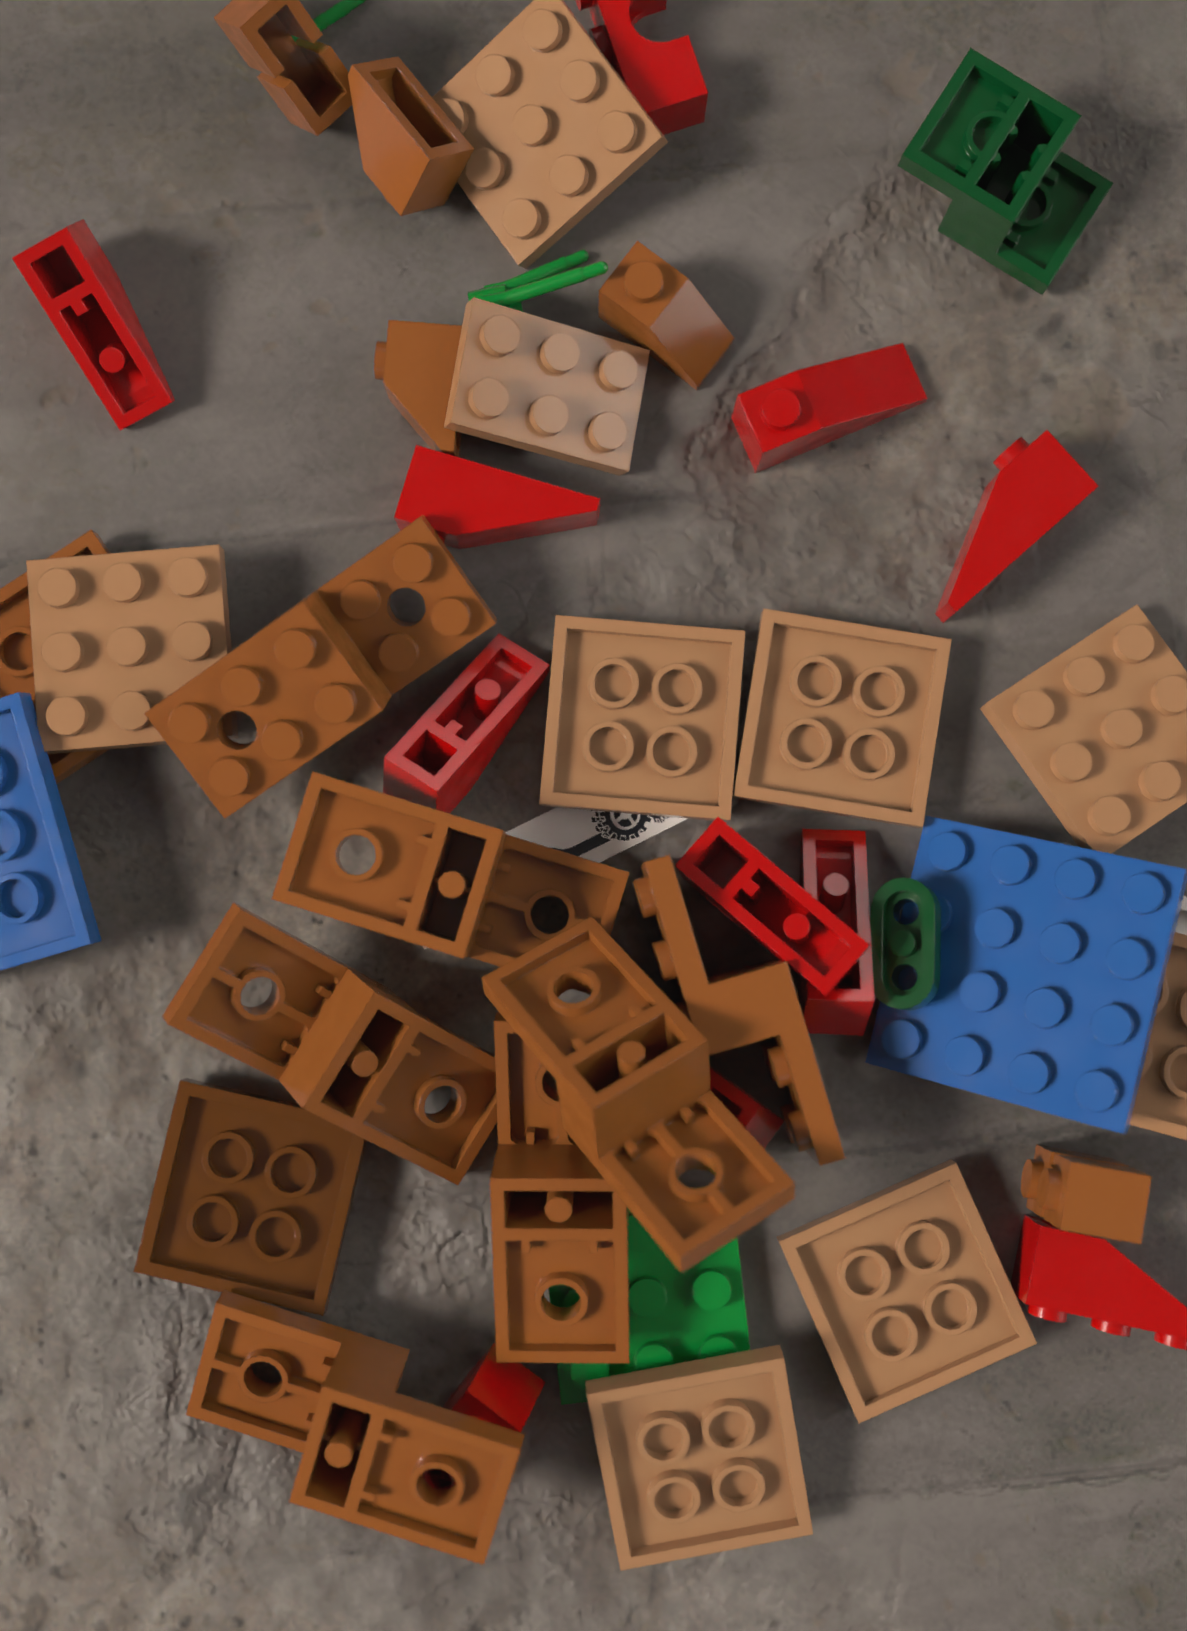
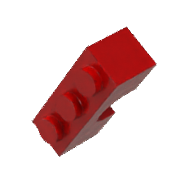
M575 0L580 11L589 8L595 26L589 29V36L663 135L705 121L708 90L689 35L666 42H656L644 38L633 27L640 19L666 10L667 0Z

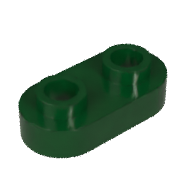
M896 878L882 885L875 893L871 903L870 927L874 994L882 1003L889 1007L910 1011L927 1005L934 998L939 988L941 906L935 893L926 885L911 878ZM915 902L919 909L918 917L913 923L904 925L900 920V910L906 903ZM913 966L918 975L917 982L911 989L904 990L898 981L899 974L905 967Z

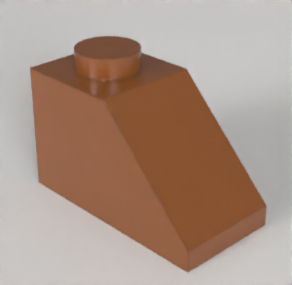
M398 56L352 64L348 73V80L364 172L400 216L445 205L474 148Z
M636 241L599 289L598 317L636 346L650 350L649 355L696 390L734 342L733 335L689 278L639 241Z
M389 320L387 341H377L375 347V379L383 380L390 402L430 449L460 457L462 433L444 428L462 326Z

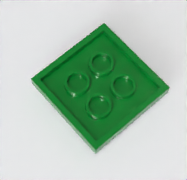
M629 1209V1364L557 1363L561 1405L588 1402L585 1383L587 1380L750 1350L738 1238H734L681 1273ZM557 1284L548 1288L550 1303L555 1306L569 1307L580 1299L577 1291L568 1285Z

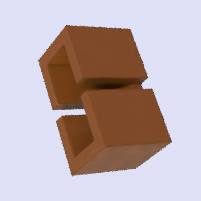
M232 0L213 17L248 66L262 72L257 78L291 124L319 136L353 105L348 70L330 45L317 41L323 34L299 0ZM291 35L298 37L299 39L294 41Z
M1036 1144L1034 1159H1027L1023 1167L1021 1194L1024 1198H1027L1026 1208L1040 1217H1044L1046 1221L1060 1230L1141 1244L1152 1176L1113 1158Z

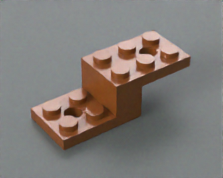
M421 515L271 621L251 638L151 707L144 714L224 819H226L383 711L393 694L497 623V618L426 517ZM401 588L416 590L425 601L426 609L424 616L416 622L399 620L393 614L390 607V599L394 591ZM230 711H241L248 714L256 725L257 734L255 740L250 743L240 744L228 738L223 729L225 714Z
M312 771L272 900L465 959L470 957L501 967L591 916L611 935L630 872L507 835L501 829ZM356 836H363L369 839L376 852L373 866L367 872L360 875L348 873L342 867L339 857L343 844L348 839ZM546 896H555L561 899L567 905L569 912L566 926L553 934L543 933L538 930L533 924L531 917L534 904Z
M666 855L644 862L640 866L643 877L635 879L633 886L643 918L655 915L662 940L651 942L661 979L664 982L674 979L680 999L674 1005L708 1040L709 1056L770 1038L771 1042L761 1044V1049L772 1082L776 1081L779 1088L785 1086L789 1104L779 1108L790 1143H795L798 1152L806 1151L819 1166L846 1159L787 961L770 959L707 978L671 856Z
M234 902L162 1015L169 1026L279 1080L303 1109L456 1185L460 1184L497 1123L494 1054L416 1012L388 987ZM258 977L271 979L272 990L265 1002L255 1007H246L241 1004L242 989L249 981ZM450 1086L451 1097L448 1104L437 1113H425L424 1107L428 1095L438 1087Z
M592 916L481 977L486 997L556 1079L564 1130L681 1273L795 1199V1182L710 1090L708 1040ZM570 989L591 993L587 999L578 1003H567L558 999L562 993ZM691 1169L706 1170L715 1177L710 1185L698 1189L686 1187L678 1181V1178L684 1172Z
M496 1012L494 1019L498 1146L490 1175L496 1362L629 1364V1208L564 1130L558 1091L547 1084L544 1078V1074L547 1071L546 1067L501 1013ZM563 1284L575 1289L580 1299L572 1306L558 1307L551 1304L545 1298L544 1292L553 1285Z
M223 1290L215 1304L186 1412L187 1416L302 1452L303 1455L289 1499L290 1503L481 1565L485 1563L525 1436L523 1433L397 1393L410 1349ZM256 1362L272 1364L279 1370L282 1381L267 1383L260 1380L254 1374L251 1364ZM432 1468L445 1470L453 1476L456 1485L447 1489L435 1488L425 1481L422 1472Z

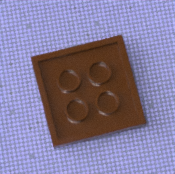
M189 1078L180 1080L133 1272L218 1292L226 1290L257 1301L323 1316L328 1308L367 1140L303 1109L297 1103Z

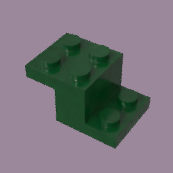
M970 48L912 138L898 164V167L952 199L937 229L938 232L1043 295L1114 184L1061 151L1082 115Z

